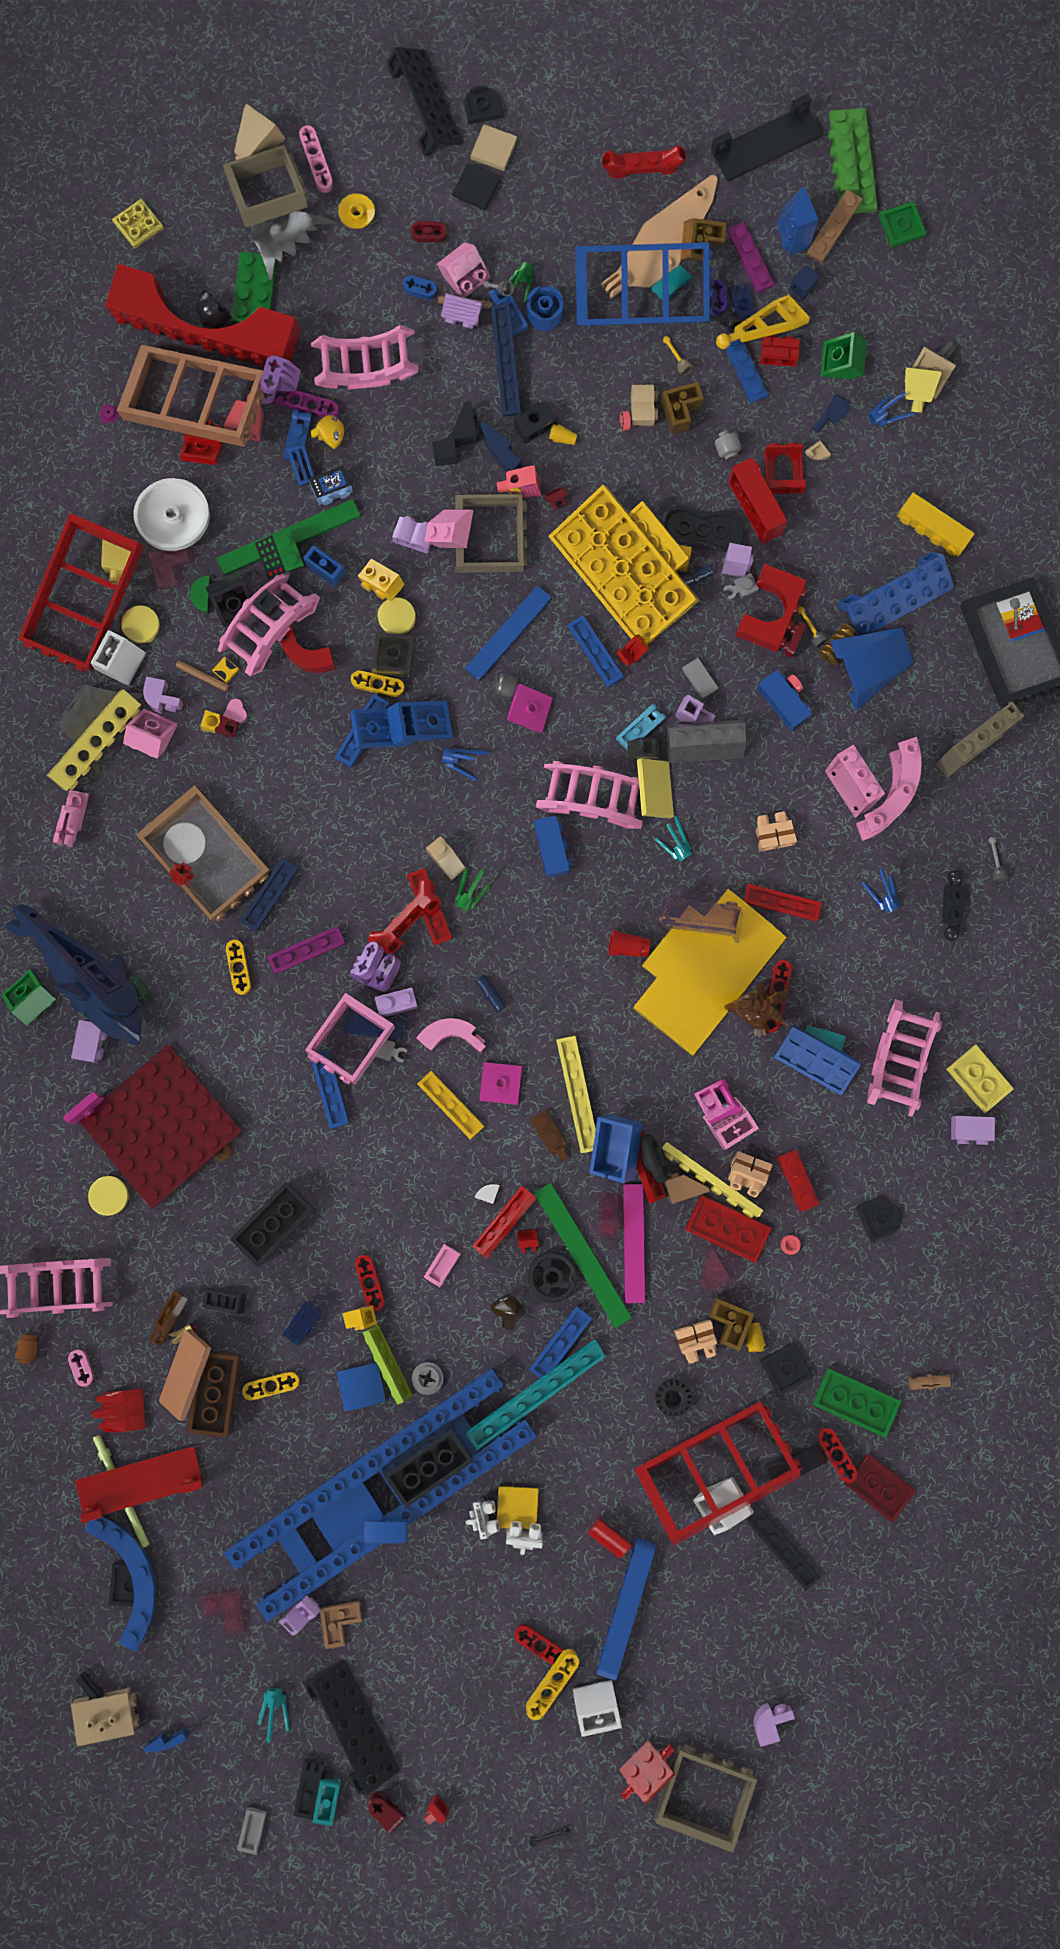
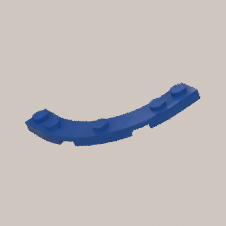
M103 1515L102 1518L91 1520L85 1531L113 1547L123 1558L130 1571L134 1587V1603L131 1617L119 1643L137 1652L148 1632L155 1611L156 1584L154 1572L144 1548L140 1547L138 1542L132 1537L133 1534L118 1522Z

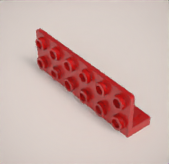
M194 1446L75 1481L82 1509L80 1514L81 1523L102 1518L107 1513L180 1492L182 1494L203 1487Z

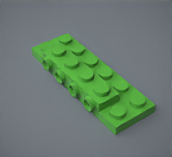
M866 109L830 111L828 137L829 141H832L830 149L831 158L834 157L832 172L836 174L834 189L838 191L839 201L846 190H849L862 198V202L855 213L876 212L877 201Z

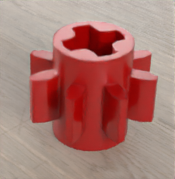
M184 862L179 865L175 863L174 870L169 872V875L173 876L171 883L175 882L178 884V887L184 884L188 886L189 879L194 877V874L190 873L192 866L188 867Z

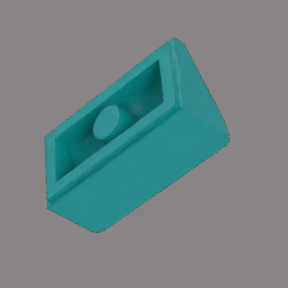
M320 1779L312 1823L333 1826L341 1779Z

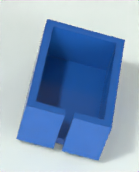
M611 1114L599 1116L597 1118L589 1174L603 1178L608 1177L610 1180L621 1183L634 1180L643 1123Z

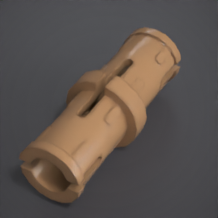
M927 1374L924 1377H909L910 1390H933V1388L951 1387V1380L949 1374L938 1376Z

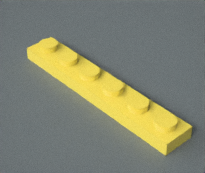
M576 1037L557 1039L556 1042L580 1152L593 1151L596 1128Z
M668 1142L663 1145L662 1149L666 1159L670 1161L674 1159L679 1163V1168L683 1171L694 1173L696 1180L702 1184L708 1183L712 1186L710 1189L714 1193L725 1195L727 1202L735 1207L739 1205L744 1209L742 1212L748 1217H759L763 1210L730 1188V1186Z

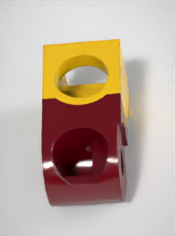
M205 710L200 727L203 731L235 738L239 723L225 716Z

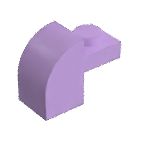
M146 677L143 689L144 698L155 712L162 714L163 707L171 712H176V710L182 711L183 702L180 698L166 696L168 684L165 680Z
M689 695L683 698L675 714L677 719L684 724L713 722L715 718L714 714L702 708L704 703Z
M306 1595L296 1602L279 1622L294 1636L300 1632L309 1620L316 1617L321 1610L316 1601Z
M766 1703L758 1709L754 1717V1729L760 1747L780 1741L776 1724L795 1719L790 1705L780 1704L774 1707L775 1710L771 1711L769 1704Z

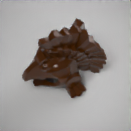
M760 983V985H756V990L750 991L739 999L726 1004L724 1009L751 1024V1027L754 1028V1036H767V1022L770 1019L781 1023L788 1029V1022L774 1007L783 1002L790 995V992L784 989L769 995V985Z

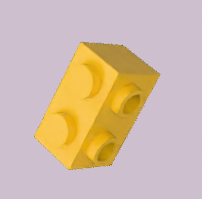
M373 559L368 562L358 575L362 582L361 586L369 592L372 590L379 598L383 600L386 598L391 602L405 585L397 573Z

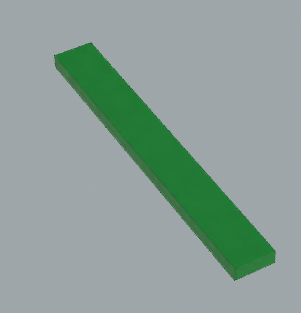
M353 499L217 557L224 576H227L261 561L255 543L271 535L290 529L294 541L298 545L361 517Z
M549 1183L534 1193L613 1326L617 1328L630 1320L632 1317L552 1184Z

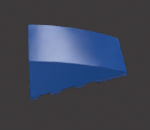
M902 628L830 641L836 658H843L854 688V691L850 692L849 695L855 710H858L914 663Z

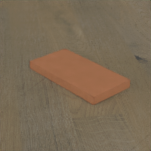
M191 1329L184 1330L159 1402L179 1421H185L211 1351V1347Z

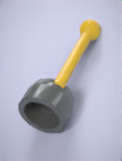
M799 607L798 613L802 614L814 633L812 641L815 647L819 648L826 644L829 640L827 635L821 631L817 632L805 614V608Z

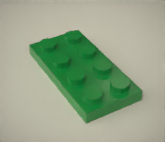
M240 252L232 323L242 322L252 315L259 306L271 310L276 258L272 280L270 281L260 253Z
M827 1368L812 1405L886 1438L901 1401Z

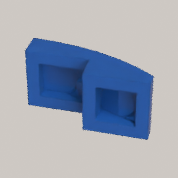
M366 1520L364 1521V1542L407 1543L408 1521Z
M185 1727L168 1739L165 1732L149 1741L143 1750L145 1752L167 1750L186 1741L190 1733Z

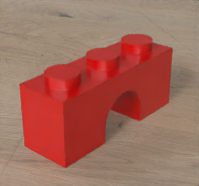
M792 1150L775 1157L782 1175L788 1181L791 1196L798 1212H803L820 1205L797 1150Z

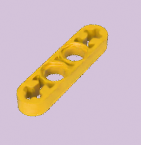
M566 1649L560 1654L528 1700L526 1712L530 1719L539 1720L544 1716L577 1669L579 1658L574 1650ZM573 1657V1661L566 1662V1659H571ZM557 1672L564 1674L560 1680H554L553 1675ZM545 1689L552 1690L551 1695L547 1697L542 1696L541 1693ZM537 1706L539 1707V1710H534V1711L532 1712V1709H531L532 1707H533V1708H537Z

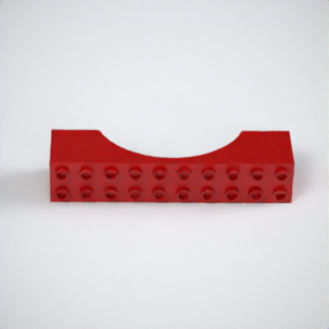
M119 263L117 264L105 304L110 315L119 324L126 325V323H129L138 330L146 328L155 335L160 336L162 333L174 341L182 339L188 345L195 346V344H198L207 351L218 350L224 356L230 357L231 354L237 356V359L243 362L248 360L254 361V364L259 367H265L266 360L270 356H278L291 362L301 332L295 317L260 306L248 318L229 327L207 329L190 325L176 317L168 309L163 296L162 286L153 274ZM273 363V364L270 365V366H271V367H276V364Z

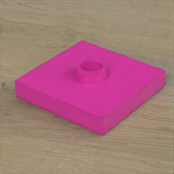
M518 684L507 720L537 733H542L552 697Z
M484 1062L479 1101L518 1105L522 1066Z
M96 1092L90 1093L64 1115L63 1119L67 1123L77 1125L83 1117L86 1118L95 1111L94 1108L105 1099L104 1095Z

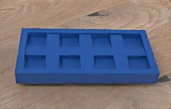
M794 1024L774 1055L775 1059L841 1096L862 1063Z

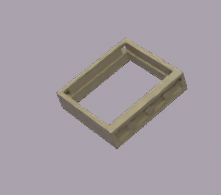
M285 145L223 164L228 184L245 228L308 207L306 199L309 197L306 188L304 187L301 175H299L296 163H294L292 153L287 152ZM285 165L296 192L247 208L237 180Z
M522 494L455 495V510H463V507L517 506L518 562L464 563V548H456L457 573L524 572V566H527V554H523V548H527V536H523V530H527V521L523 519V512H526V501H522Z
M1010 702L953 746L936 763L937 767L948 779L1005 735L1024 715L1013 702Z
M685 1744L684 1747L678 1745L671 1766L676 1775L664 1787L654 1816L656 1824L733 1853L757 1782L753 1770L745 1766L738 1768L727 1759L717 1760L709 1752L701 1754L696 1752V1749L690 1745ZM683 1756L746 1780L728 1835L665 1812Z

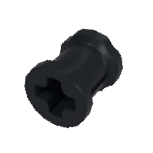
M731 310L725 311L720 317L721 325L727 327L730 333H734L735 327L743 322L738 317H735L734 312Z

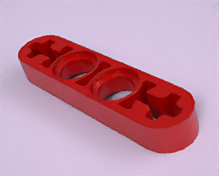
M780 960L774 965L769 995L776 993L773 988L776 982L782 983L784 989L788 990L792 970L791 964L788 961ZM782 964H785L784 967L787 968V971L783 972L782 978L786 977V981L781 978L775 979V975L780 976L781 971L778 967ZM785 1000L779 1003L778 1013L781 1016L783 1015ZM773 1020L776 1027L770 1030L768 1026V1033L776 1032L780 1028L781 1023Z

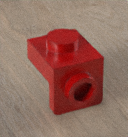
M637 634L624 648L619 649L617 654L623 663L630 666L637 663L648 652L650 647Z

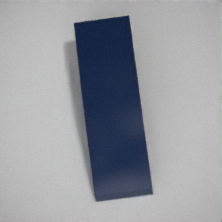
M482 421L480 423L481 433L495 461L506 472L520 469L522 467V459L511 452L512 443Z

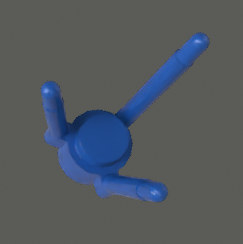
M906 392L901 393L883 406L892 397L889 394L875 408L870 410L868 417L874 426L879 424L882 427L887 423L914 415V412L886 419L888 416L886 409L905 396Z
M453 747L451 749L445 748L442 762L447 763L446 767L452 768L477 781V777L455 766L454 763L458 764L459 759L475 760L474 757L460 753L489 755L490 752Z
M881 868L879 871L888 895L882 898L883 902L879 900L866 882H862V885L878 904L880 910L885 909V912L888 913L900 908L892 875H889V887L884 871Z

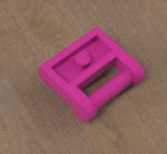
M720 1080L694 1094L710 1125L730 1115H737L742 1110L740 1104L736 1103L730 1093L726 1080ZM717 1092H722L729 1106L725 1108L722 1106L716 1095Z

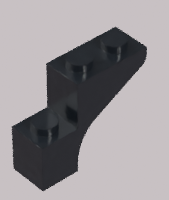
M471 401L463 404L452 433L443 440L432 442L435 467L457 464V457H460L459 446L477 443L476 437H480L479 427L474 424L477 414L476 408H472Z

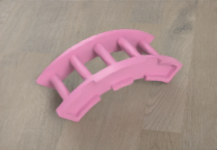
M399 325L386 333L372 337H361L359 339H339L326 335L319 336L311 343V347L321 349L323 372L315 377V385L337 389L338 386H348V389L371 388L389 385L391 380L397 378L401 381L413 376L419 370L417 364L408 361L406 338L415 334L414 330ZM399 342L401 362L391 367L389 345ZM382 347L384 369L371 372L369 349ZM329 350L341 351L343 373H335L330 370ZM362 350L364 373L351 374L348 351Z
M288 572L276 575L274 579L260 588L250 599H246L225 634L220 638L218 651L223 652L232 649L247 661L245 673L249 676L263 671L268 658L273 652L270 648L275 641L280 642L290 630L289 626L294 621L300 622L305 617L315 613L320 597L315 593L309 596H302L288 585L287 581L290 576ZM265 589L282 602L278 607L285 613L278 620H273L254 605ZM284 590L297 600L298 603L294 606H289L275 594ZM252 614H255L270 626V630L262 638L245 625ZM240 631L257 644V648L252 656L235 643Z
M917 737L898 743L899 750L889 753L893 774L891 789L886 800L879 808L865 814V820L856 823L862 842L874 837L887 828L906 809L915 795L921 776V752Z
M553 761V764L544 765V768L553 771L548 797L545 800H537L536 808L548 813L569 814L570 811L580 812V816L597 819L598 816L608 818L607 822L624 828L641 829L642 821L636 819L634 815L640 789L639 777L631 778L605 771L601 766L590 768L568 765L559 761ZM560 773H569L571 778L567 798L564 801H557L555 797ZM579 774L593 776L588 802L585 805L575 803L576 801H574ZM600 778L614 781L607 809L599 808L595 804ZM621 784L632 787L627 813L625 814L618 813V809H616Z
M895 999L887 1022H889L886 1030L887 1033H882L871 1075L874 1076L873 1084H869L867 1103L875 1105L877 1099L883 1097L909 1105L908 1116L912 1117L915 1110H919L921 1105L919 1095L922 1076L928 1068L926 1060L934 1036L941 1029L942 1021H940V1013L938 1012L935 1013L933 1020L907 1013L903 1010V1001ZM899 1020H906L929 1027L925 1040L897 1032L896 1027ZM897 1039L922 1047L919 1061L891 1053L889 1048L892 1040ZM891 1060L916 1068L913 1081L886 1073L884 1070L886 1061ZM885 1080L911 1088L910 1098L884 1090L882 1082Z
M111 1258L34 1263V1267L33 1263L0 1266V1274H5L8 1284V1309L0 1310V1314H6V1318L19 1317V1313L52 1310V1314L64 1313V1309L92 1308V1311H104V1307L112 1306V1302H102L101 1271L104 1266H111ZM85 1268H91V1271H93L94 1303H84L83 1272ZM63 1269H73V1272H75L76 1304L62 1305L61 1273H63ZM51 1270V1274H53L54 1305L39 1306L38 1275H40V1271ZM20 1272H27L28 1276H30L31 1307H16V1277H18Z

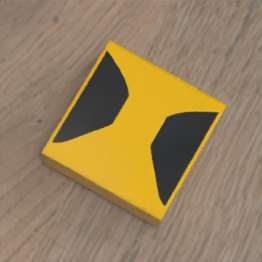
M224 656L212 671L225 683H228L239 671V668Z

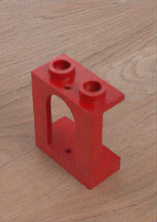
M792 442L787 445H780L779 443L766 445L764 451L765 479L772 494H797L804 492L806 480L803 479L802 469L803 444ZM783 454L790 457L793 480H775L774 460L778 455Z

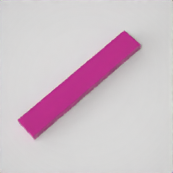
M643 1184L623 1185L625 1303H645Z

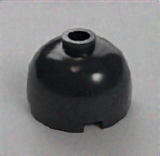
M203 290L195 303V309L199 315L198 321L205 327L207 325L213 328L223 327L232 318L231 314L217 300L211 298L212 295Z

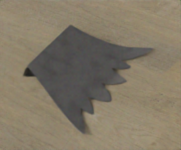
M295 211L283 215L281 218H273L269 223L261 222L252 225V238L263 258L270 281L273 276L275 258L282 262V251L295 256L296 247L294 241L310 243V239L305 231H317L318 229L314 226L315 224H335L336 222L321 216Z
M86 684L76 693L60 721L61 729L75 743L118 692ZM128 693L135 700L144 695L143 693ZM118 707L115 711L118 718L117 713H121L123 710L121 707ZM107 721L103 724V729L109 733L112 724ZM93 736L91 744L97 747L100 744V739L97 736ZM81 750V752L84 754V756H85L86 758H88L87 752L84 751V750ZM93 760L90 764L99 774V764Z

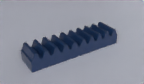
M281 858L240 922L253 931L258 932L272 912L273 907L276 906L277 901L280 900L282 894L298 873V867Z

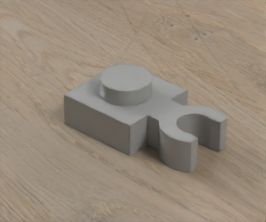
M751 573L734 580L735 586L727 585L723 589L724 592L728 590L732 592V595L727 597L728 601L733 600L737 594L744 598L759 590Z
M386 1040L375 1057L390 1061L392 1056L398 1062L403 1063L404 1059H400L398 1054L399 1052L407 1053V1050L402 1047L395 1049L396 1043Z

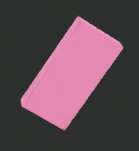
M444 1243L424 1278L441 1287L461 1254Z

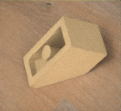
M441 836L426 847L427 853L450 880H453L464 871V865Z

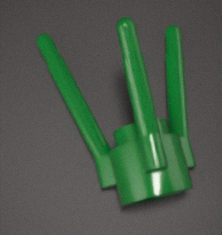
M522 262L519 269H516L514 275L509 279L511 282L514 281V288L519 281L522 283L528 281L524 303H527L531 285L535 278L532 275L534 272L533 266L526 262Z
M467 868L464 869L459 891L455 898L457 901L456 906L469 912L470 909H474L477 902L488 891L489 885L475 899L471 896L484 873L483 870H480L468 894L463 893L462 895L468 872Z

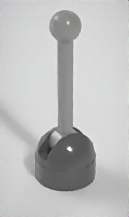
M503 280L498 285L492 284L489 281L484 282L485 288H497L502 296L508 297L514 291V285L511 281Z
M990 837L988 841L992 845L997 867L992 874L993 881L1008 880V872L1003 867H1000L995 845L996 838Z

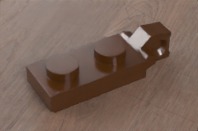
M545 1109L530 1118V1122L552 1156L557 1154L561 1162L568 1159L569 1157L564 1151L567 1147L565 1140L547 1110Z
M173 1290L155 1322L156 1328L149 1338L152 1343L159 1346L163 1345L169 1331L174 1327L177 1317L185 1308L188 1298L181 1292Z

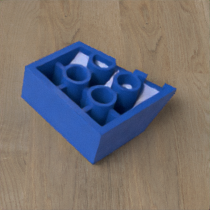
M802 187L786 202L776 223L782 237L783 249L788 251L789 256L810 248L819 220L805 187Z

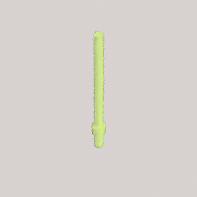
M101 1435L93 1437L99 1451L97 1454L100 1461L103 1460L107 1471L115 1469L110 1457L111 1452L109 1448L106 1449ZM133 1506L125 1508L143 1548L148 1546L149 1541Z

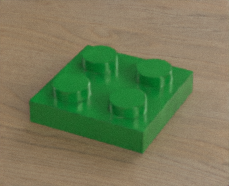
M914 201L879 213L878 217L891 248L924 238L926 235Z

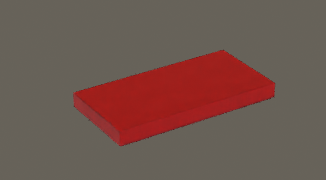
M700 1195L685 1228L686 1231L754 1263H757L772 1229L770 1226L703 1195Z

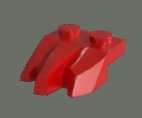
M208 418L206 425L212 426V420ZM217 424L214 427L221 428V425ZM184 434L185 443L179 455L181 461L217 465L222 452V442Z
M142 1388L111 1391L95 1397L97 1402L102 1403V1406L90 1413L93 1418H103L99 1429L107 1433L146 1429Z

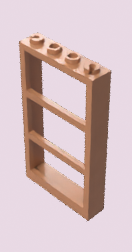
M141 345L117 411L123 420L245 447L247 440L251 437L252 426L256 423L258 409L263 403L264 392L260 387L263 371ZM153 359L178 365L160 414L135 409ZM186 367L216 373L198 423L168 416ZM223 375L254 381L237 431L206 425Z

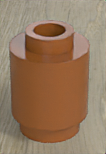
M21 1334V1338L18 1339L15 1358L19 1359V1363L31 1364V1360H36L39 1342L37 1335Z

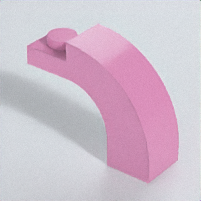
M448 1018L433 1022L416 1037L431 1052L443 1039L452 1036L463 1038L480 1053L486 1048L484 1045L485 1040L478 1034L472 1035L476 1027L460 1019Z

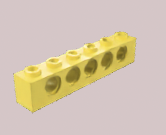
M124 689L120 690L46 776L64 791L72 790L78 784V777L81 774L84 776L91 769L90 763L93 760L97 761L103 755V748L105 746L109 747L115 741V734L118 731L121 733L126 728L128 719L130 717L133 719L140 712L138 708L141 704ZM118 707H121L125 712L122 718H118L115 714ZM107 721L112 724V730L109 733L103 729V724ZM93 736H97L100 739V744L97 747L91 744ZM81 750L86 751L88 754V758L85 761H81L78 757ZM70 764L75 767V773L71 776L66 773V767Z

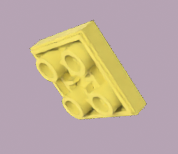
M142 199L112 219L134 249L164 229L163 225Z

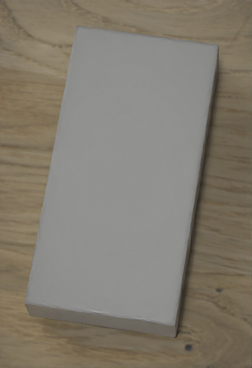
M699 658L682 667L683 672L702 700L718 690L717 685Z
M247 1807L237 1851L257 1855L267 1811Z

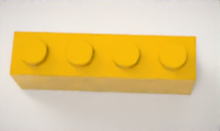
M915 493L911 494L897 515L903 524L911 525L918 534L926 535L933 544L941 545L952 556L956 555L959 557L975 534Z

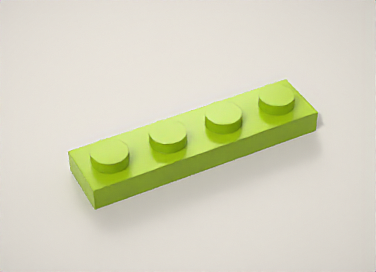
M377 1324L363 1332L374 1360L378 1364L382 1376L391 1390L392 1397L397 1405L412 1397L413 1394L379 1325Z

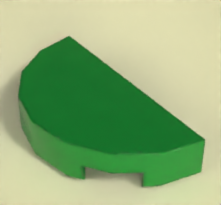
M203 576L197 579L190 590L192 603L199 611L209 613V595L205 587L210 585V576Z

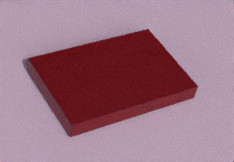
M867 1453L856 1468L857 1478L855 1481L845 1483L844 1485L893 1523L913 1497L916 1490Z

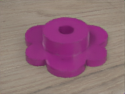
M105 404L103 405V410L99 411L103 423H114L115 419L120 417L115 405Z

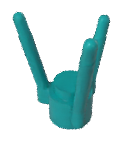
M674 815L683 842H680L669 823L666 826L677 844L673 848L675 852L659 838L655 840L674 860L678 859L681 862L692 855L690 851L692 848L687 842L677 815Z
M269 1688L267 1693H264L258 1725L262 1723L268 1704V1708H270L267 1731L268 1743L271 1742L274 1709L280 1708V1704H282L286 1731H290L286 1694H283V1689Z

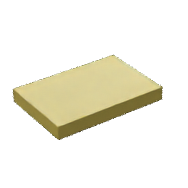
M644 758L638 759L642 816L674 817L669 762Z
M977 1045L970 1048L946 1069L984 1114L1014 1089Z

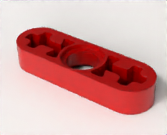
M361 1255L356 1259L355 1267L367 1307L372 1306L370 1304V1301L373 1300L372 1294L368 1296L367 1292L378 1289L379 1293H375V1296L381 1302L378 1303L379 1307L373 1305L374 1311H378L384 1306L385 1300L375 1266L370 1256ZM362 1258L365 1261H369L370 1264L367 1265V1270H372L373 1274L361 1276V1273H365L364 1268L359 1267ZM367 1277H372L375 1280V1286L371 1289L367 1288L364 1284Z
M822 1429L818 1434V1440L839 1477L846 1483L855 1481L857 1470L837 1435L832 1429ZM823 1433H831L832 1437L830 1439L834 1444L837 1441L838 1446H833L828 1451L826 1447L830 1445L827 1441H822ZM836 1449L843 1452V1458L840 1461H835L832 1458V1452ZM846 1460L849 1462L845 1464L847 1469L853 1470V1473H851L852 1478L850 1479L843 1477L842 1474L845 1471L842 1466L839 1469L837 1468V1465L843 1464Z
M520 1624L515 1629V1640L552 1666L556 1662L554 1661V1656L550 1653L548 1657L545 1656L550 1646L553 1647L551 1651L555 1654L564 1651L562 1647L527 1624ZM527 1630V1635L530 1638L533 1637V1634L536 1635L531 1645L528 1644L530 1642L528 1638L520 1639L519 1631ZM538 1640H543L546 1643V1648L542 1651L535 1648V1643Z

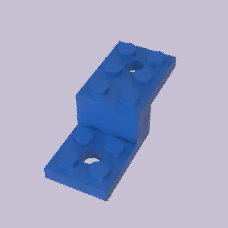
M447 701L397 702L387 709H356L350 711L356 749L406 747L416 741L448 740L453 738ZM429 716L434 718L435 725L429 722ZM369 724L374 726L375 733L370 732Z

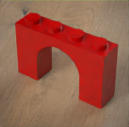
M764 564L756 585L777 595L782 600L784 615L776 621L765 622L744 614L735 636L774 652H777L779 647L783 648L787 639L784 637L785 631L789 632L793 621L790 620L792 614L796 615L800 604L797 603L799 597L803 599L807 590L804 587L806 580Z

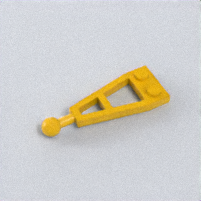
M786 295L771 302L735 327L734 333L730 335L720 334L716 339V345L720 349H726L730 346L731 342L737 339L746 342L794 330L808 324L810 317L790 295ZM776 310L786 321L767 326L762 319ZM753 325L757 328L756 330L745 332V330Z

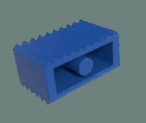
M315 545L304 556L306 568L321 576V579L324 578V581L327 580V583L330 582V585H333V587H336L346 574L342 564Z

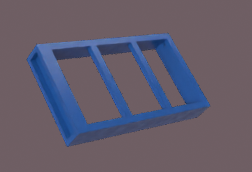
M709 242L576 246L577 327L709 322V318H712V306H709V299H712V287H709V279H712V267H709V259H712V247H709ZM703 249V316L669 317V250ZM662 250L663 317L628 318L627 251ZM587 252H621L622 318L587 319Z

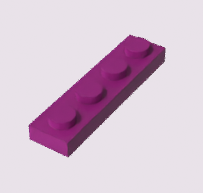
M742 222L727 228L729 238L757 294L773 288L774 282L745 223Z
M336 926L269 955L267 958L276 975L339 948L346 943L339 927Z

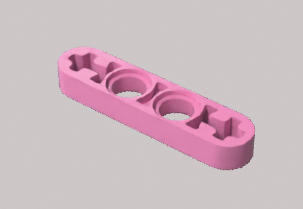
M303 126L299 131L300 140L316 186L320 192L327 193L331 191L333 182L318 137L312 126ZM305 133H309L311 142L308 143ZM312 148H316L318 150V153L315 155L309 154V150ZM322 164L324 166V168L321 171H317L314 169L315 165ZM321 176H324L325 182L327 183L326 186L323 185Z

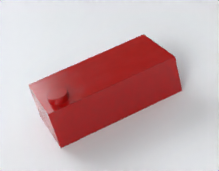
M751 457L733 466L728 483L761 543L764 544L781 536L787 524V519L764 480L760 465Z

